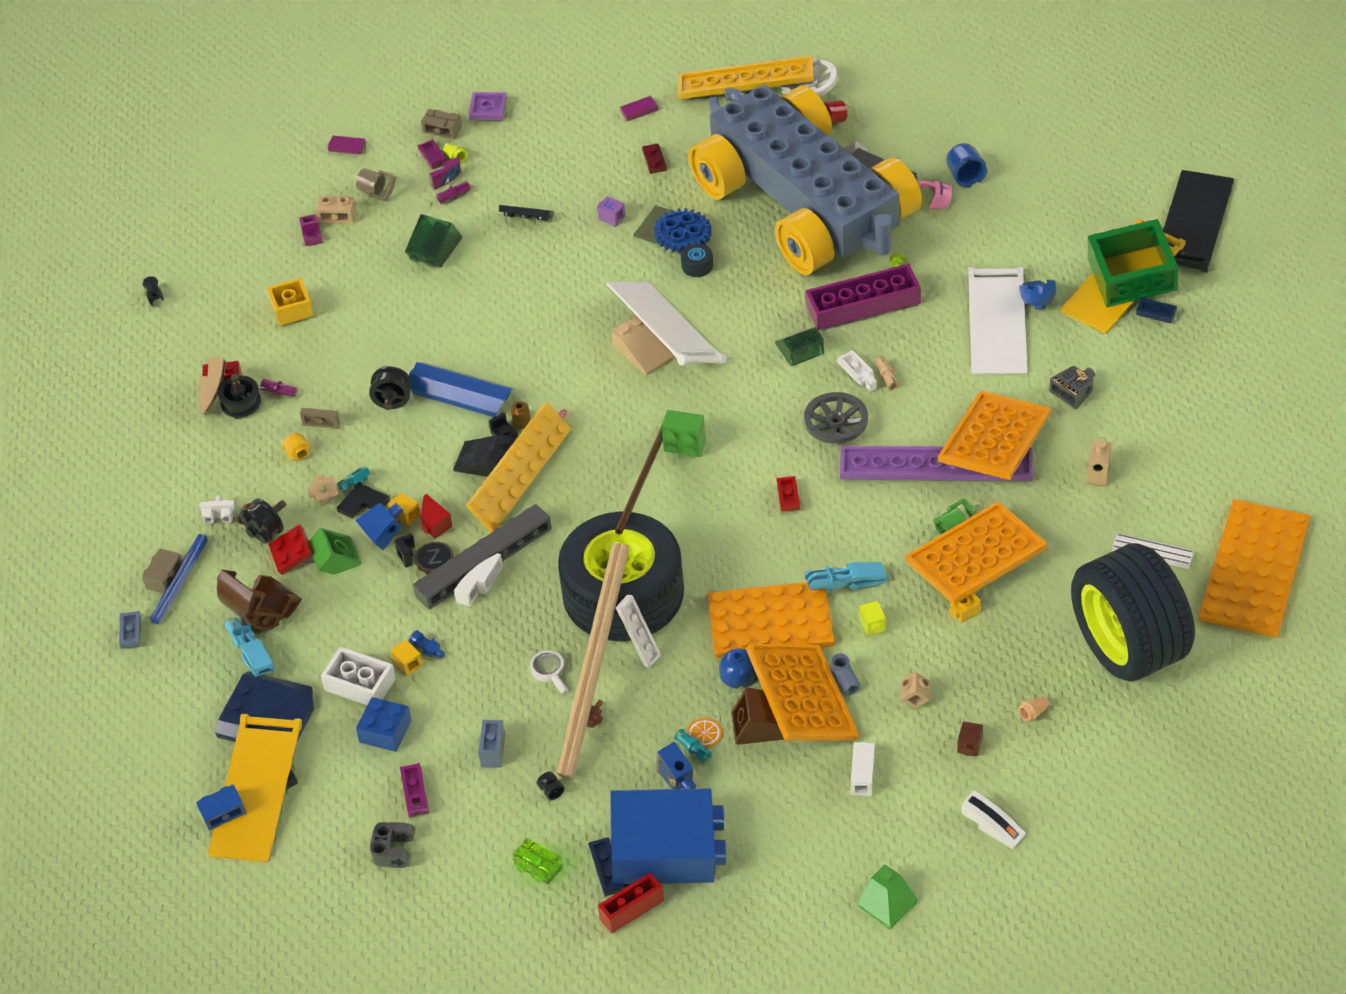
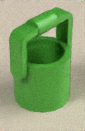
M961 499L947 508V512L935 518L934 524L940 535L967 520L957 506L963 504L970 517L977 514L973 506L966 499Z

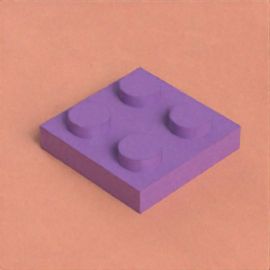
M473 92L469 120H503L507 93Z

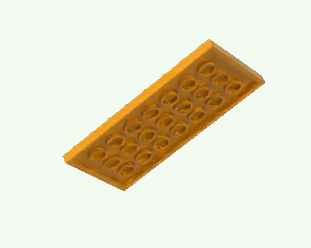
M1233 499L1198 620L1278 638L1311 515Z

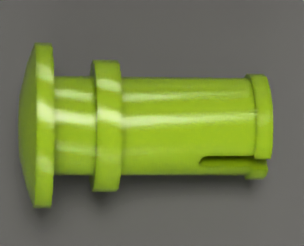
M894 253L889 258L891 268L907 263V257L900 253Z

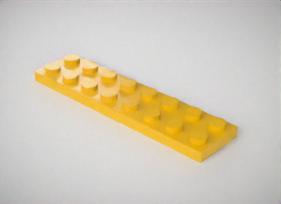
M813 56L679 74L678 96L679 99H690L725 94L726 88L745 91L753 90L764 84L769 88H773L775 86L808 83L814 81Z
M548 402L539 408L466 505L490 533L500 526L571 430L570 426Z

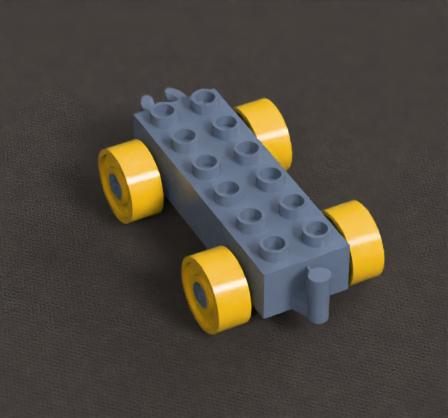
M765 84L754 88L752 92L746 95L737 89L726 88V101L732 102L727 103L724 107L720 106L716 97L709 98L711 136L692 146L688 152L690 168L696 181L710 197L719 200L743 187L746 176H748L787 209L791 214L776 223L775 235L783 256L797 272L809 275L830 263L834 258V250L843 258L861 247L876 251L879 255L889 254L891 252V230L899 225V221L921 208L922 195L918 182L910 169L902 161L889 157L868 169L830 138L832 122L829 112L821 98L811 88L801 85L781 97Z

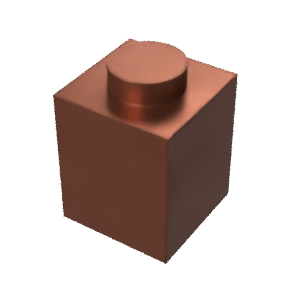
M962 722L957 743V753L978 757L983 739L982 724Z

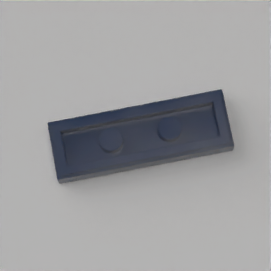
M609 837L589 842V848L604 897L623 890V884L612 885V853Z

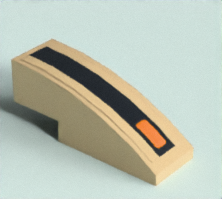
M208 358V376L200 377V413L202 415H207L218 397V389L223 383L226 360L224 358Z

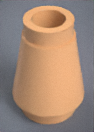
M1042 696L1023 702L1019 707L1021 717L1025 721H1033L1050 706L1049 700Z

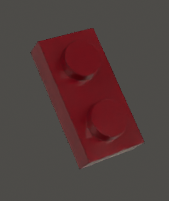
M659 143L642 146V152L649 173L667 171Z

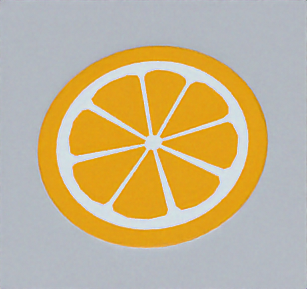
M700 718L688 726L686 733L692 738H697L700 744L706 748L720 741L723 730L717 721L710 718Z

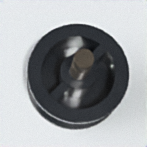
M382 366L372 374L369 396L377 406L386 410L400 408L409 401L411 378L408 373L400 368Z
M232 374L231 378L225 380L218 389L222 411L235 419L253 414L261 405L258 384L251 377Z
M256 498L253 500L252 506L242 509L239 514V518L246 527V533L251 538L255 537L264 544L269 543L275 533L280 534L284 530L282 520L277 513L286 506V502L280 500L271 507L262 499Z

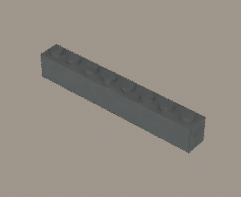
M537 504L527 508L515 518L510 519L506 524L495 529L486 537L481 538L469 548L464 549L463 552L449 559L425 577L417 580L413 584L415 597L430 610L453 595L454 589L459 582L484 560L498 553L501 554L503 562L552 529L550 516Z

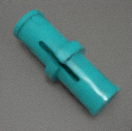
M678 730L681 736L676 733L674 739L686 747L687 752L693 753L703 763H706L708 759L705 757L707 756L710 759L712 752L702 746L697 738H692L685 730Z

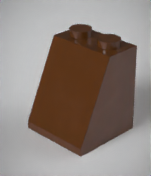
M746 687L731 711L735 744L784 740L764 691Z

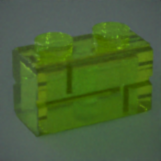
M526 838L512 855L515 868L522 873L525 871L531 874L532 878L537 882L543 881L549 884L563 867L562 858L529 838Z

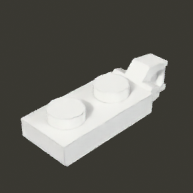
M853 350L837 358V363L859 385H865L870 392L877 389V381L875 380L873 370Z

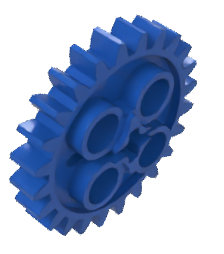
M678 208L677 212L671 210V214L665 212V217L659 216V220H656V225H654L656 243H659L660 247L665 246V250L671 249V253L678 250V254H680L685 247L691 244L706 245V241H710L711 224H709V219H706V215L701 216L700 211L694 213V209L688 212L687 208L684 211Z

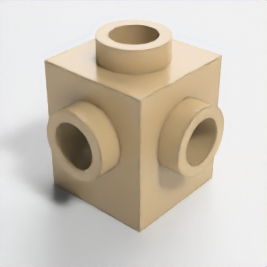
M324 475L314 477V481L310 482L311 487H308L310 497L314 498L315 501L320 500V503L328 502L332 496L338 495L333 476L325 478ZM321 486L325 487L324 492H320Z
M917 672L901 680V700L915 709L930 700V680Z

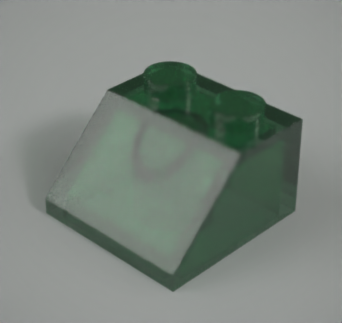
M816 327L807 328L775 340V344L790 366L824 354V339Z

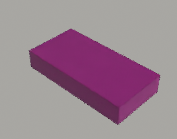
M651 96L620 107V111L627 121L658 110V105Z
M332 135L328 151L362 154L366 141L364 138Z
M433 139L417 145L418 151L432 170L443 166L442 163L447 162V158Z

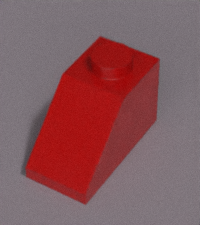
M425 494L421 509V528L426 534H430L436 539L453 527L451 514L428 494Z

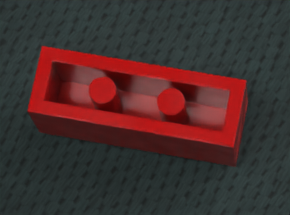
M651 872L600 903L598 905L600 921L611 934L663 902V886Z

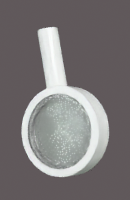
M551 650L535 654L530 661L532 676L542 682L553 681L562 696L567 695L569 690L560 679L564 672L562 656Z

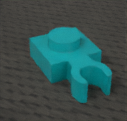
M361 466L347 475L345 479L339 481L337 485L340 490L344 491L352 484L363 483L371 473L367 467Z

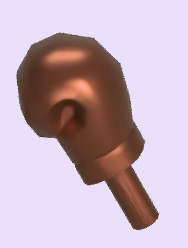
M598 700L595 706H591L587 727L594 728L602 722L603 717L600 715L602 700Z

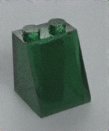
M420 214L405 253L413 262L419 263L421 261L429 267H442L462 239V235L453 223Z

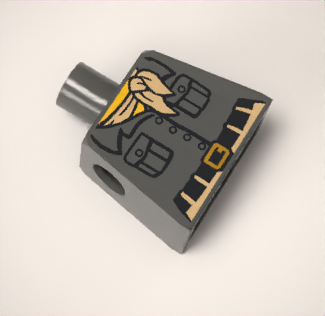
M1071 366L1050 378L1049 392L1073 408L1078 409L1093 391L1095 372L1089 367L1082 371L1076 366Z

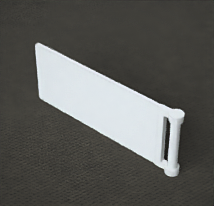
M1023 266L997 269H974V267H968L971 374H1027L1025 305L1019 290V285L1024 283ZM1014 275H1017V277H983V278H974V276H1014Z
M649 282L607 283V286L666 345L677 358L679 365H687L688 363H726V355L714 349Z

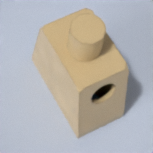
M1103 439L1092 441L1087 484L1107 486L1112 443L1106 442ZM1096 464H1100L1102 470H1096Z

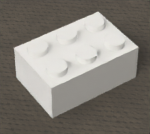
M343 647L338 649L321 675L324 691L364 705H368L371 697L383 700L396 680L393 664Z

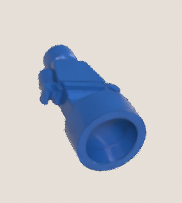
M418 630L414 631L410 636L408 642L415 648H421L423 655L444 657V651L439 649L440 644L434 638L428 640Z

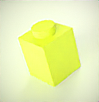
M878 601L859 606V619L867 636L886 631V617Z

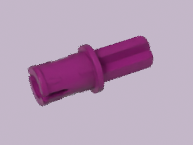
M465 181L454 187L450 186L449 189L436 194L439 203L443 204L450 199L458 198V195L469 191L471 187L468 181Z
M263 379L260 385L261 390L273 392L276 395L283 394L295 397L297 393L296 387L283 384L282 381L276 382Z

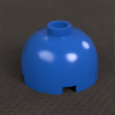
M1041 280L1022 283V285H1019L1022 300L1028 305L1035 306V309L1046 308V304L1051 303L1055 298L1056 280H1047V283L1041 282Z
M731 649L721 658L719 673L725 685L731 688H736V686L746 688L754 684L758 679L746 649Z

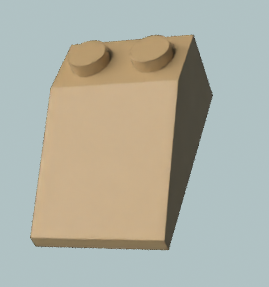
M636 315L611 330L612 346L645 375L650 374L675 358L666 345Z

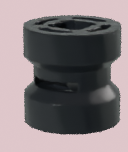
M552 771L545 772L537 780V786L540 790L544 791V795L549 800L559 798L565 790L564 785L557 781V777Z

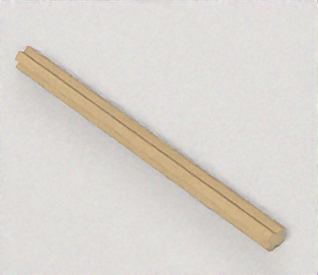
M612 543L556 773L558 774L557 776L562 778L574 779L629 553V546L625 544Z

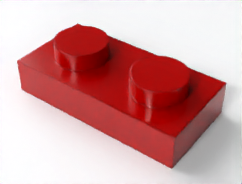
M796 477L776 478L781 512L800 510Z

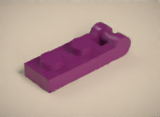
M420 763L400 767L408 816L414 817L418 813H423V815L429 814ZM421 802V805L413 806V803Z

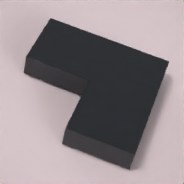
M358 483L336 508L337 512L353 519L363 507L371 509L378 503L386 506L390 501V497Z

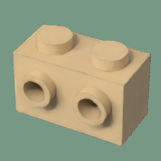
M319 196L316 209L319 223L353 224L356 212L354 196Z

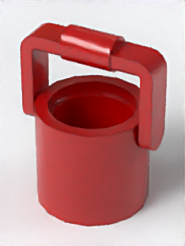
M843 101L824 102L832 124L841 123L847 119L848 110Z

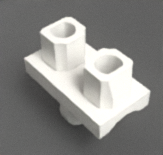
M216 495V501L200 502L199 507L205 524L214 523L215 518H221V521L224 523H231L233 517H237L234 500H222L221 495Z

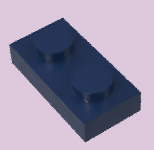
M1141 298L1136 309V315L1170 324L1177 312V306L1146 298Z

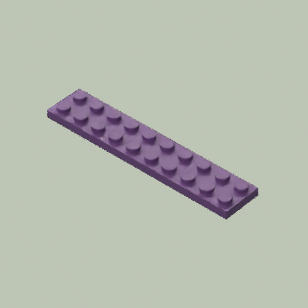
M841 446L840 479L1033 481L1032 447H1030L1012 478L1008 480L938 462V455L943 447Z

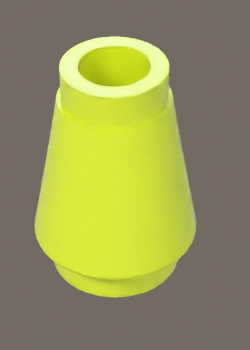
M447 143L443 148V151L451 160L458 157L460 163H463L467 158V153L462 147Z

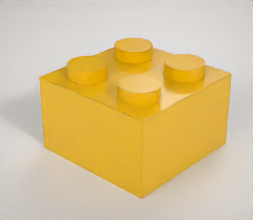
M302 278L267 287L270 303L279 326L314 316L311 301Z

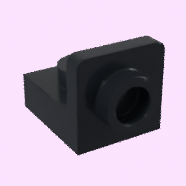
M501 413L489 420L490 433L493 436L504 435L518 438V432L507 422L505 413Z
M410 533L394 540L396 553L405 568L413 565L411 557L414 556L412 549L415 548L414 536Z

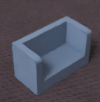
M482 720L479 745L481 767H502L505 741L503 720Z

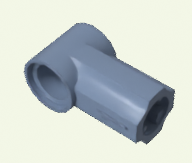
M842 653L834 655L831 662L833 677L838 680L844 694L849 696L856 694L861 689V684L850 666L849 657Z

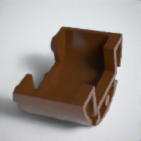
M221 570L217 577V596L220 602L258 630H269L278 626L279 621L284 617L288 619L302 601V598L272 576L259 575L252 589L235 578L237 574L235 571Z

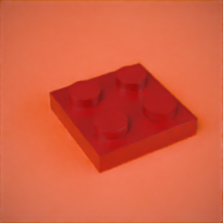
M300 524L268 544L276 568L281 575L314 555L305 530Z

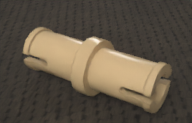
M880 356L876 357L874 363L880 371L881 379H884L889 390H892V388L893 390L897 389L899 382L894 376L893 368L888 365L884 356H881V358Z

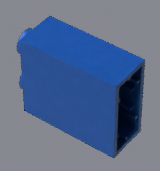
M712 789L610 791L612 885L632 884L650 872L660 884L714 883L715 866L726 865V841L714 840V831L724 830L723 805H712Z

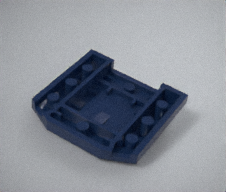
M248 671L242 674L218 719L215 732L216 737L236 742L241 714H248L251 717L285 720L302 719V728L298 736L299 740L314 711L313 689L311 686L266 675L255 677L252 672ZM248 724V726L246 727L251 729L274 730L285 732H292L293 728Z

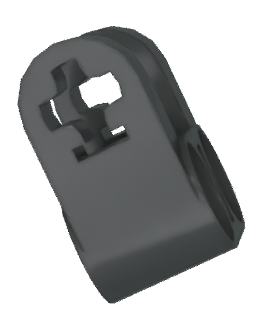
M380 822L376 824L370 843L373 863L380 867H407L409 865L410 853L404 849L394 848L395 841H412L414 839L415 827L412 824L402 822Z

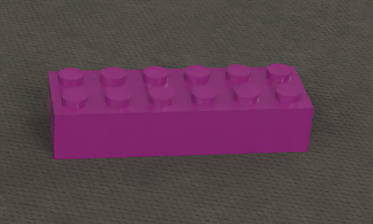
M908 263L805 290L806 307L817 330L919 304L921 303V286Z

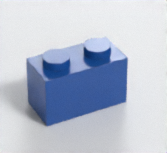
M234 784L225 786L218 792L206 795L196 802L209 831L247 813Z

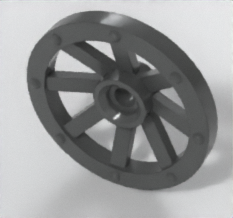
M830 392L814 398L804 411L806 430L815 439L825 443L840 444L852 441L865 431L868 424V411L865 404L859 398L848 393ZM837 401L836 411H831L826 403ZM843 402L853 405L845 413L842 412ZM820 406L827 417L815 413L814 410ZM857 411L861 414V418L848 419ZM811 418L824 424L813 425ZM851 425H857L853 430L846 427ZM830 429L829 434L822 432V430Z

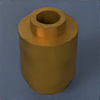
M522 401L512 404L510 408L512 423L516 428L524 429L531 420L529 406Z

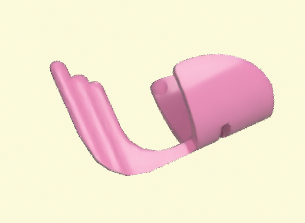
M925 180L918 181L920 189L928 187L935 190L929 205L931 209H943L949 205L952 196L951 185L935 180L931 182Z

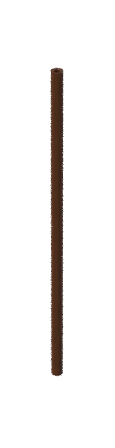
M662 425L615 529V533L621 535L625 529L663 442Z

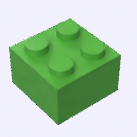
M667 410L662 423L664 452L701 457L706 442L704 415Z

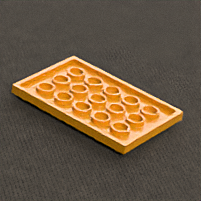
M980 390L939 453L938 462L1010 480L1049 418L1051 408Z
M997 501L905 555V561L954 605L1048 549V545L1032 529Z
M807 582L707 592L715 659L722 658L731 649H746L749 643L820 645V648L834 646L826 589L811 591Z
M748 644L746 651L785 741H857L860 735L820 645Z

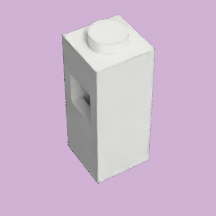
M854 742L851 795L872 796L875 743Z

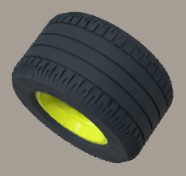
M623 511L598 515L576 527L568 535L561 547L558 558V570L563 604L573 623L588 634L591 633L612 543L629 546V553L607 640L631 641L616 610L617 605L627 594L634 597L651 634L666 626L680 609L684 597V580L679 544L673 533L663 523L644 514L631 512L621 535L616 534L615 529Z
M1131 543L1092 560L1077 569L1071 583V600L1074 613L1091 651L1103 667L1112 675L1126 681H1137L1184 659L1189 654L1195 638V625L1191 607L1175 573L1156 551L1142 544Z

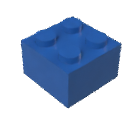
M371 697L356 726L359 743L397 752L412 722L409 706Z

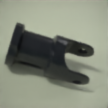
M155 276L146 277L142 285L146 289V297L149 304L154 307L153 302L159 298L164 301L161 289L158 287V279Z

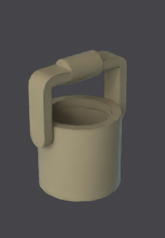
M363 168L357 176L356 187L358 190L370 193V197L386 202L394 189L396 176L381 170L375 172ZM385 175L389 176L391 179L385 190L384 197H380L378 195L383 191L386 182Z

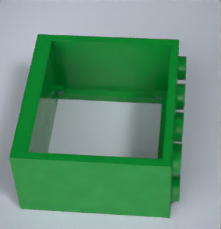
M1158 219L1087 236L1088 261L1106 307L1178 290V266ZM1156 246L1163 264L1111 277L1104 260L1105 258Z

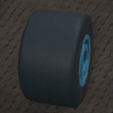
M697 243L685 247L681 252L683 272L691 277H702L709 274L713 269V253L711 249L704 244Z

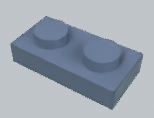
M140 611L120 613V648L139 647L141 641Z

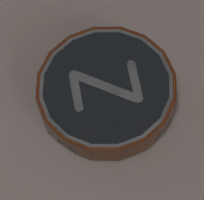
M442 542L424 544L415 554L418 570H422L427 575L449 559L454 558L451 547Z

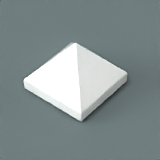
M856 140L844 148L851 155L857 148L864 151L868 150L867 147Z

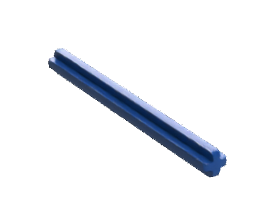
M198 534L150 616L152 623L160 624L208 541L205 534Z

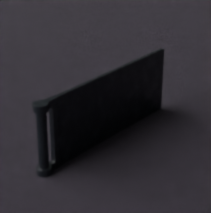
M1188 170L1181 171L1163 228L1164 233L1186 241L1184 248L1179 250L1174 256L1185 258H1175L1177 266L1200 269L1202 272L1208 273L1234 178Z

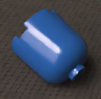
M961 143L952 147L946 157L947 166L958 185L971 187V184L977 181L980 183L987 174L986 163L974 146Z

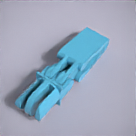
M882 562L848 563L846 568L843 569L837 567L829 568L826 565L823 570L807 571L804 574L811 591L827 589L828 593H830L831 589H839L844 586H849L851 590L885 584L888 581V575Z
M239 617V620L238 618H233L232 624L227 620L225 627L232 637L233 645H236L237 648L244 652L241 653V657L253 675L258 677L273 672V662L260 639H256L251 625L247 624L241 617Z

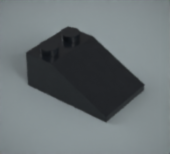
M494 435L465 441L453 471L488 477L514 443L516 437Z

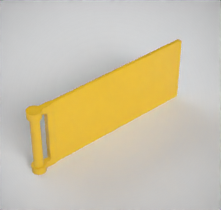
M1137 219L1135 224L1142 223L1144 220ZM1164 233L1168 243L1175 245L1174 247L1170 246L1172 254L1175 256L1179 250L1184 248L1186 241ZM1156 246L1104 259L1111 277L1163 264ZM1092 272L1061 307V312L1106 334L1134 301L1106 307Z
M241 714L225 786L234 784L247 813L214 828L208 851L209 857L260 862L269 861L299 732L302 728V719L285 720L251 717L248 714ZM248 724L293 728L292 732H285L274 730L251 729L246 727L248 726Z

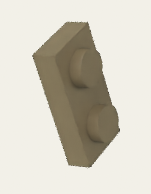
M301 408L300 416L303 426L339 428L338 411Z

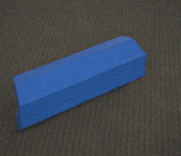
M416 362L414 368L409 373L413 394L491 417L497 416L504 401L507 400L513 390L512 387L422 362Z

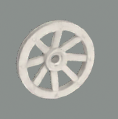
M813 59L814 81L796 83L797 85L794 86L782 85L781 90L783 94H786L804 85L811 88L821 97L828 93L837 83L838 75L835 66L826 60ZM820 68L826 69V71L823 72L817 78Z

